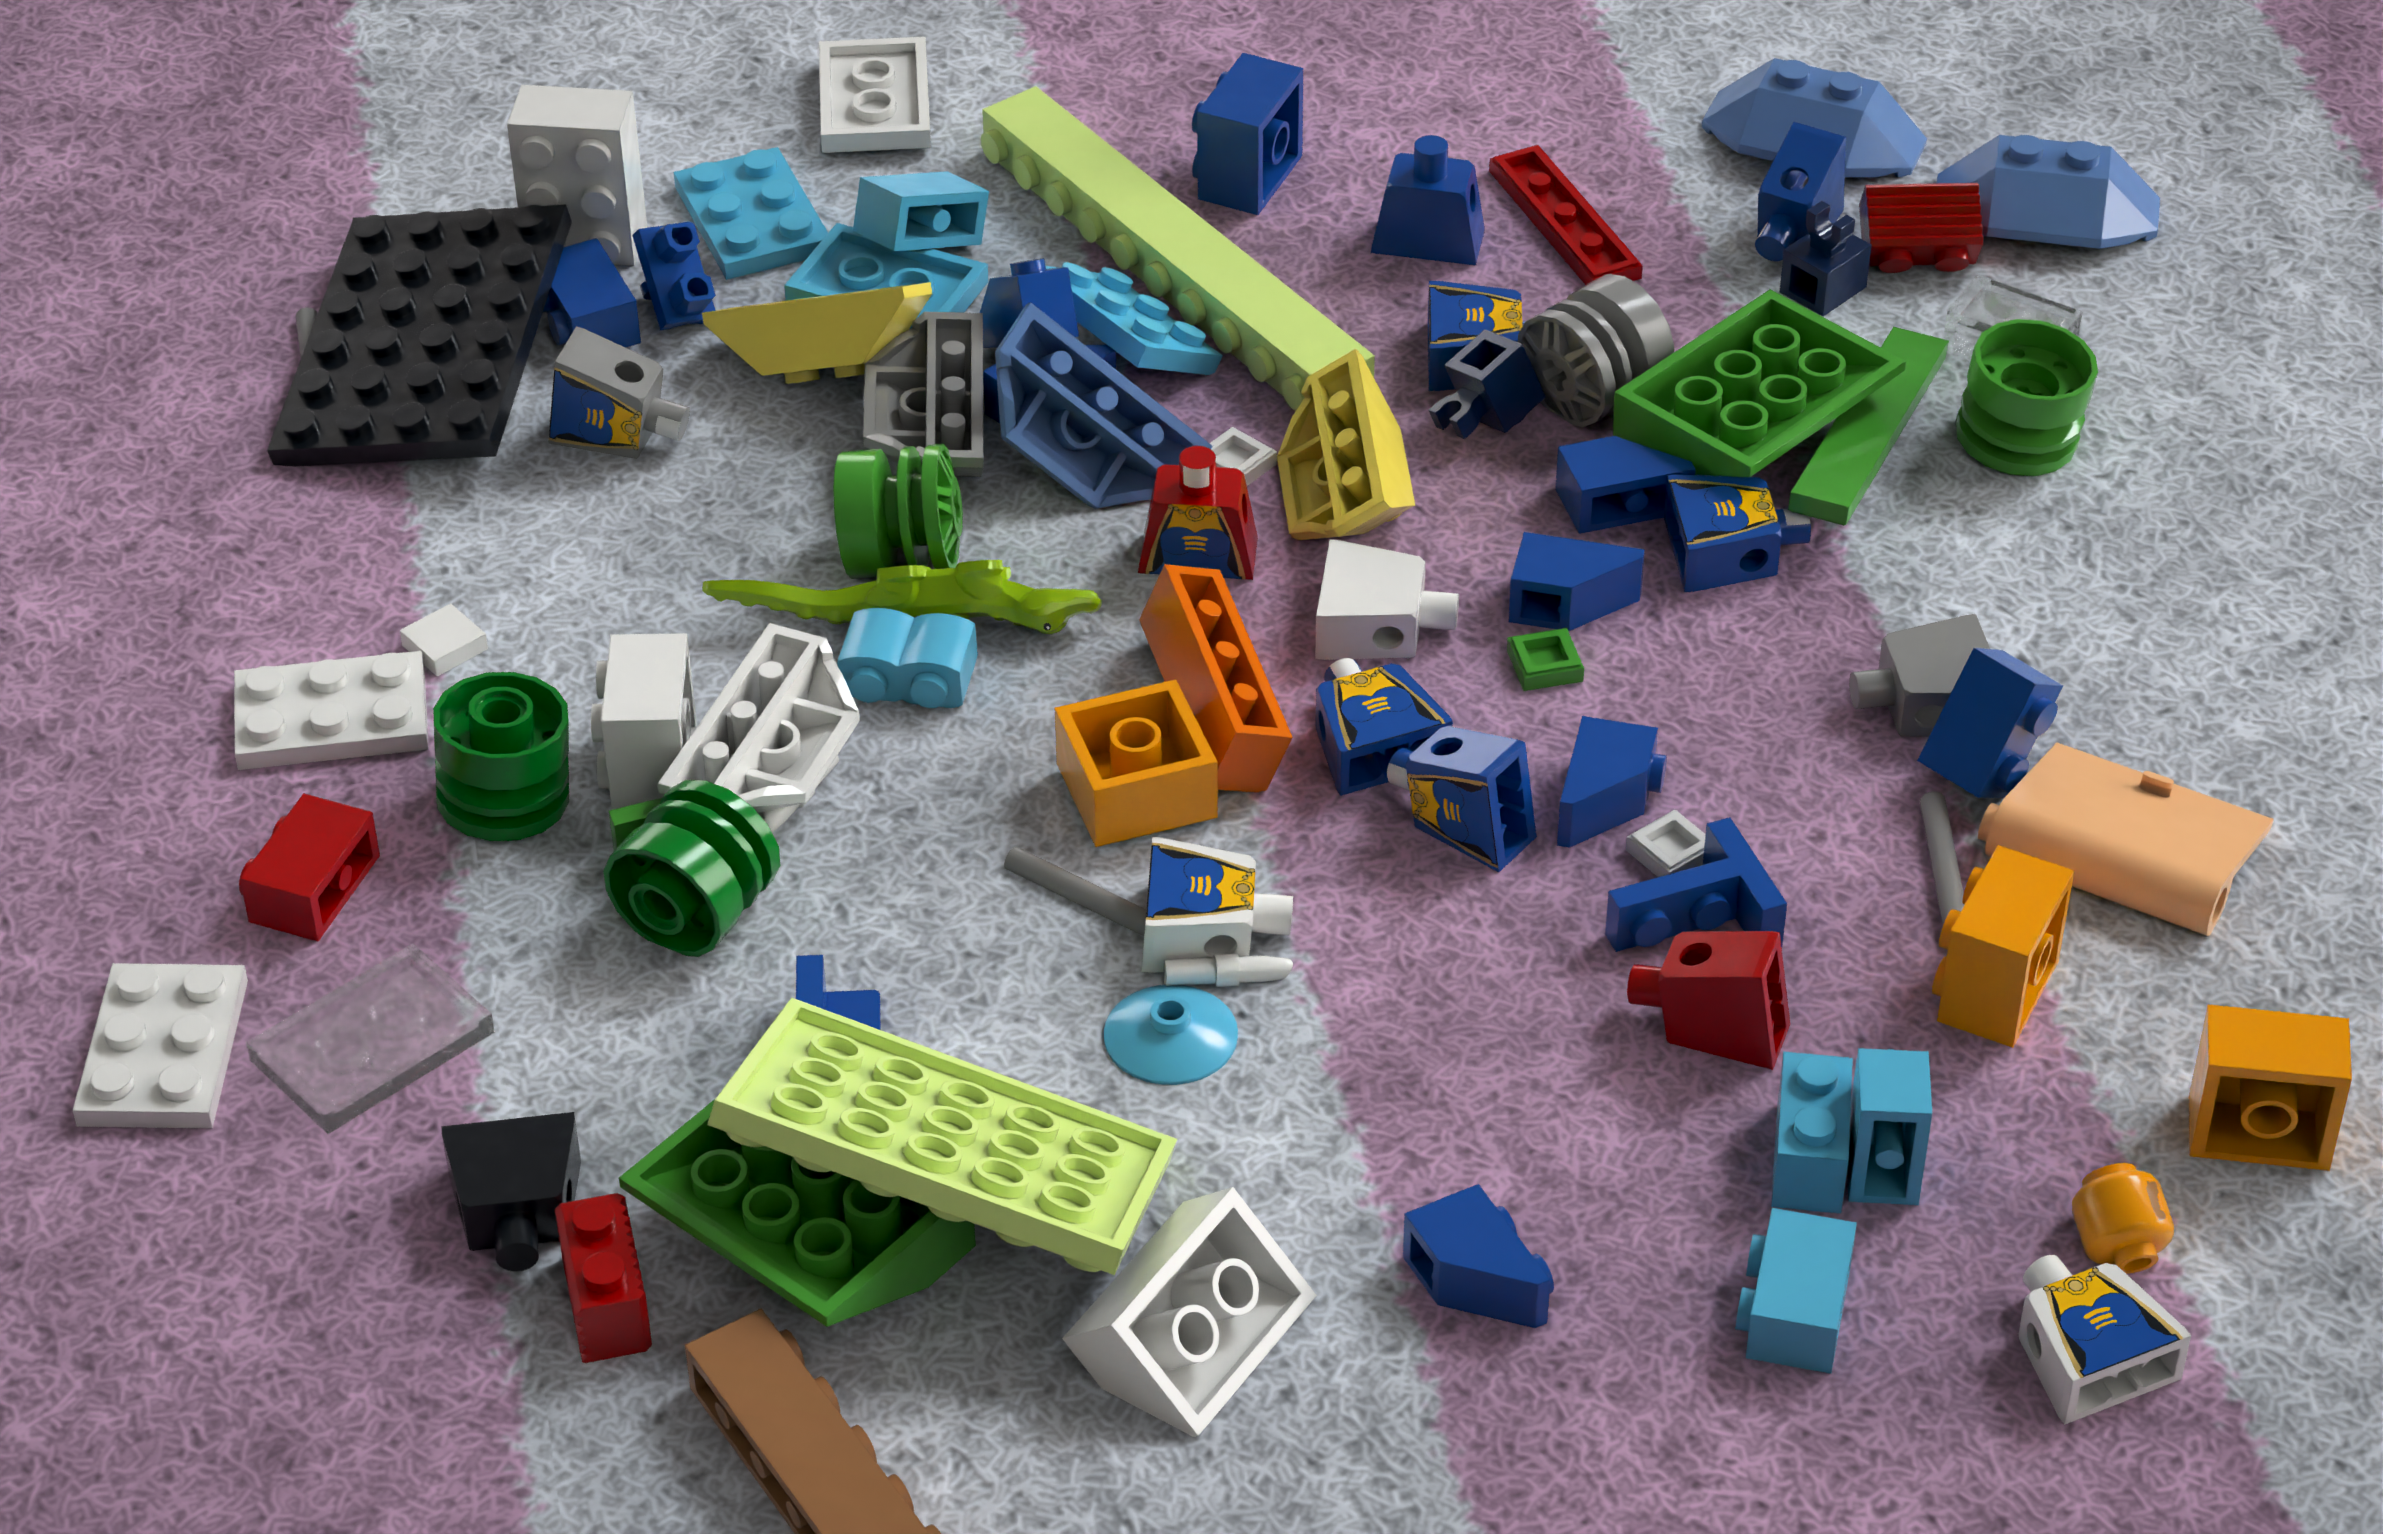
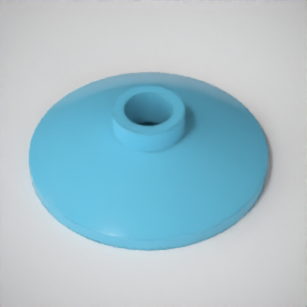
M1157 985L1132 993L1113 1008L1104 1027L1106 1050L1119 1068L1140 1080L1163 1085L1191 1083L1210 1076L1228 1062L1235 1051L1238 1041L1237 1023L1230 1009L1216 996L1204 990L1186 985Z

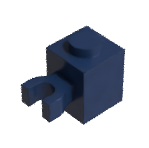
M1823 201L1807 210L1806 227L1808 234L1783 251L1779 291L1821 316H1825L1867 287L1872 246L1870 243L1853 235L1855 219L1849 215H1845L1835 223H1831L1829 220L1830 205Z
M1484 329L1444 365L1456 392L1440 399L1428 411L1437 428L1444 430L1452 424L1457 437L1466 439L1475 431L1479 422L1501 432H1508L1514 425L1520 423L1546 396L1523 344Z

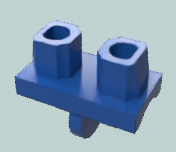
M683 222L638 229L632 236L646 280L640 285V289L644 299L652 300L660 331L687 324H703L702 313L715 311L712 299L716 294L711 277L707 276L703 270L697 249L700 240L695 224Z

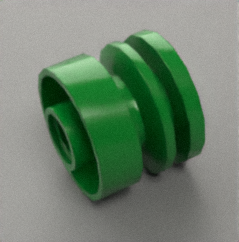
M486 672L462 679L445 690L433 708L436 758L437 809L446 823L467 836L488 841H517L541 834L558 822L569 804L568 704L559 691L537 677L516 672Z
M685 780L671 787L662 797L660 804L648 813L643 825L634 829L609 856L603 874L606 892L616 911L636 933L647 941L682 955L700 957L716 948L737 923L742 911L752 906L759 893L764 891L774 880L781 864L779 846L769 825L749 803L731 790L709 781Z

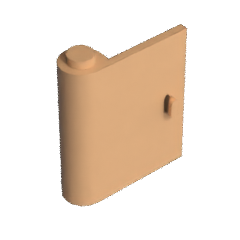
M2056 742L2007 794L2000 805L1991 803L1987 807L1980 823L1978 839L1986 842L1985 854L1988 857H1991L1997 845L2075 870L2072 882L2073 888L2199 934L2210 936L2221 917L2235 874L2266 837L2274 819L2176 785L2168 777L2150 771L2142 773Z

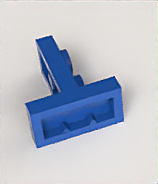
M1731 817L1706 824L1703 865L1608 891L1605 935L1615 952L1636 946L1651 947L1659 944L1665 938L1676 936L1681 932H1690L1697 929L1712 930L1721 926L1726 921L1736 919L1743 931L1780 932L1782 947L1787 902Z

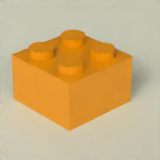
M1176 679L1054 708L1056 764L1095 847L1218 818V762Z
M1997 845L1985 869L1977 866L1974 867L1964 890L1962 900L1964 907L1961 911L1950 910L1939 938V947L1947 949V956H1944L1941 960L1932 985V994L1940 996L1937 1022L2012 1048L2014 1047L2059 962L2075 870Z
M2208 1004L2189 1092V1156L2330 1171L2352 1081L2349 1018Z

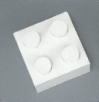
M687 633L611 634L608 660L597 661L596 665L598 699H603V704H592L591 735L593 742H603L604 751H598L597 780L599 789H609L613 810L662 798L665 795L659 793L658 782L697 728Z

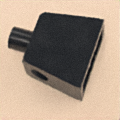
M574 1112L441 1126L449 1178L469 1250L476 1251L495 1248L497 1264L508 1271H524L533 1267L539 1258L538 1244L559 1241L555 1208L561 1203L575 1201L581 1156Z

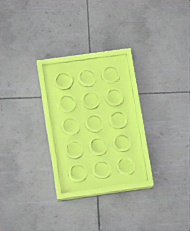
M792 997L716 1097L707 1124L725 1131L733 1141L749 1147L766 1146L793 1156L799 1165L809 1170L839 1173L860 1181L864 1188L874 1194L885 1197H904L928 1206L933 1214L942 1219L953 1222L969 1221L995 1231L1002 1240L1020 1247L1034 1245L1063 1256L1067 1263L1077 1269L1088 1272L1104 1271L1115 1275L1168 1167L1177 1139Z

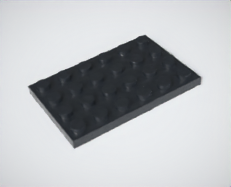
M566 204L529 205L526 207L499 209L477 208L467 211L435 213L426 211L418 214L369 215L353 218L267 449L273 465L296 467L495 457L572 224Z

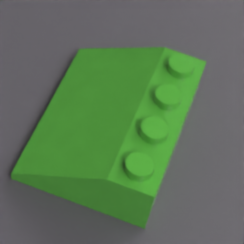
M1769 289L1614 392L1613 436L1691 461L1696 469L1695 475L1751 477L1904 372L1906 361Z
M714 1100L619 1177L620 1188L826 1327L929 1288L976 1246L974 1223L969 1221L953 1222L942 1219L933 1214L928 1206L901 1196H880L868 1191L862 1186L860 1181L833 1171L817 1172L799 1165L793 1156L766 1146L749 1147L733 1141L725 1131L707 1125Z

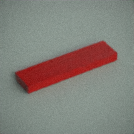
M1539 145L1490 158L1489 172L1585 285L1606 274L1625 276L1632 281L1642 279L1643 265Z

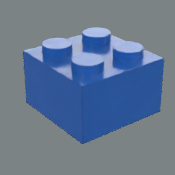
M1242 53L1228 72H1222L1217 81L1216 88L1205 101L1201 100L1197 104L1192 118V131L1197 133V152L1193 161L1192 175L1198 179V200L1254 215L1260 214L1302 157L1304 68Z

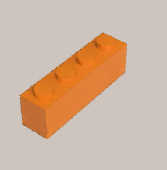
M1164 564L1139 619L1164 682L1177 680L1218 762V790L1255 793L1266 791L1293 737L1223 575L1218 569Z

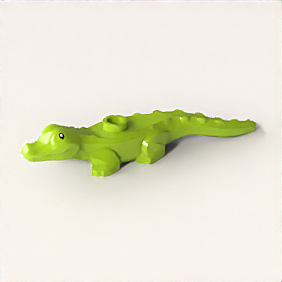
M1002 560L967 561L958 563L956 568L932 570L930 567L923 565L877 569V580L837 590H815L757 580L704 581L702 585V591L707 595L713 596L717 601L722 602L728 599L739 601L743 606L748 607L756 604L767 606L774 611L795 613L802 619L815 618L835 625L850 623L854 612L858 610L886 608L906 613L914 618L932 613L951 614L968 620L973 617L990 616L997 621L1006 620L1018 626L1022 625L1041 633L1052 635L1060 632L1071 617L1081 613L1092 614L1098 611L1102 605V600L1092 590L1034 589L1009 581L1011 568L1003 567Z

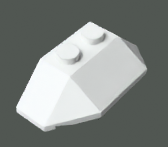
M769 623L658 782L659 793L666 794L671 787L685 780H706L731 790L749 803L757 813L806 803L860 721L858 708L840 669L833 659V652L827 638Z

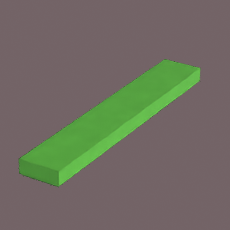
M1897 327L1892 328L1881 348L1905 360V371L1836 418L1791 490L1788 510L1843 526L1848 523L1943 364L1947 355L1949 340Z

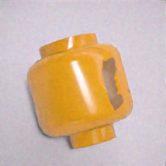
M2116 1163L2092 1171L2083 1178L2082 1187L2072 1199V1214L2087 1257L2097 1264H2115L2126 1274L2140 1272L2155 1265L2159 1260L2157 1253L2165 1249L2173 1239L2174 1224L2159 1181L2148 1172L2138 1171L2133 1164Z

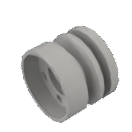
M1606 274L1593 280L1570 294L1567 299L1550 306L1544 312L1530 318L1524 323L1518 334V343L1523 344L1546 396L1540 403L1570 424L1579 427L1595 423L1607 416L1609 412L1614 411V392L1674 353V343L1670 327L1659 305L1642 286L1625 276Z

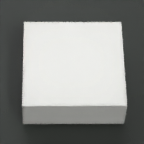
M1231 427L1210 443L1213 446L1211 450L1216 455V467L1239 469L1244 473L1247 486L1277 465V451L1234 427Z
M451 603L400 630L402 646L409 652L422 651L424 666L436 676L488 650L486 633Z
M1673 810L1627 836L1626 851L1657 877L1703 865L1705 833L1677 810Z

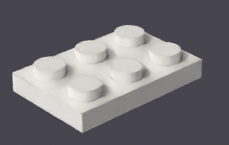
M926 37L819 41L822 153L931 148Z
M422 651L386 653L337 660L326 659L318 662L234 670L235 758L238 770L429 750L425 668Z
M112 963L73 1107L76 1126L213 1128L248 982L245 965Z

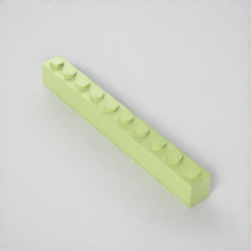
M1037 86L982 109L983 134L981 135V146L990 162L1002 165L1015 176L1018 184L1023 189H1031L1046 201L1048 207L1055 215H1063L1074 224L1088 242H1096L1107 251L1118 267L1123 270L1129 269L1146 284L1151 294L1155 297L1162 296L1179 310L1182 318L1188 324H1196L1212 337L1222 352L1231 353L1245 364L1257 381L1267 382L1284 397L1291 409L1296 411L1305 398L1301 391L1308 376L1354 349H1357L1363 356L1374 377L1375 355Z

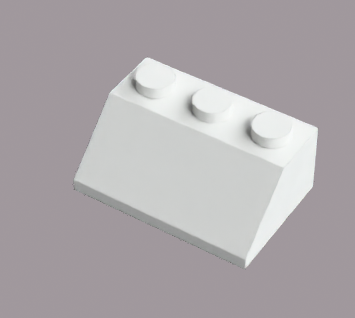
M1234 1187L1184 1201L1062 1339L1101 1389L1190 1436L1196 1437L1200 1435L1317 1295Z

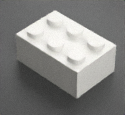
M521 85L507 122L517 206L566 204L572 224L564 247L597 238L614 265L635 266L638 253L632 235L638 229L647 228L633 91Z

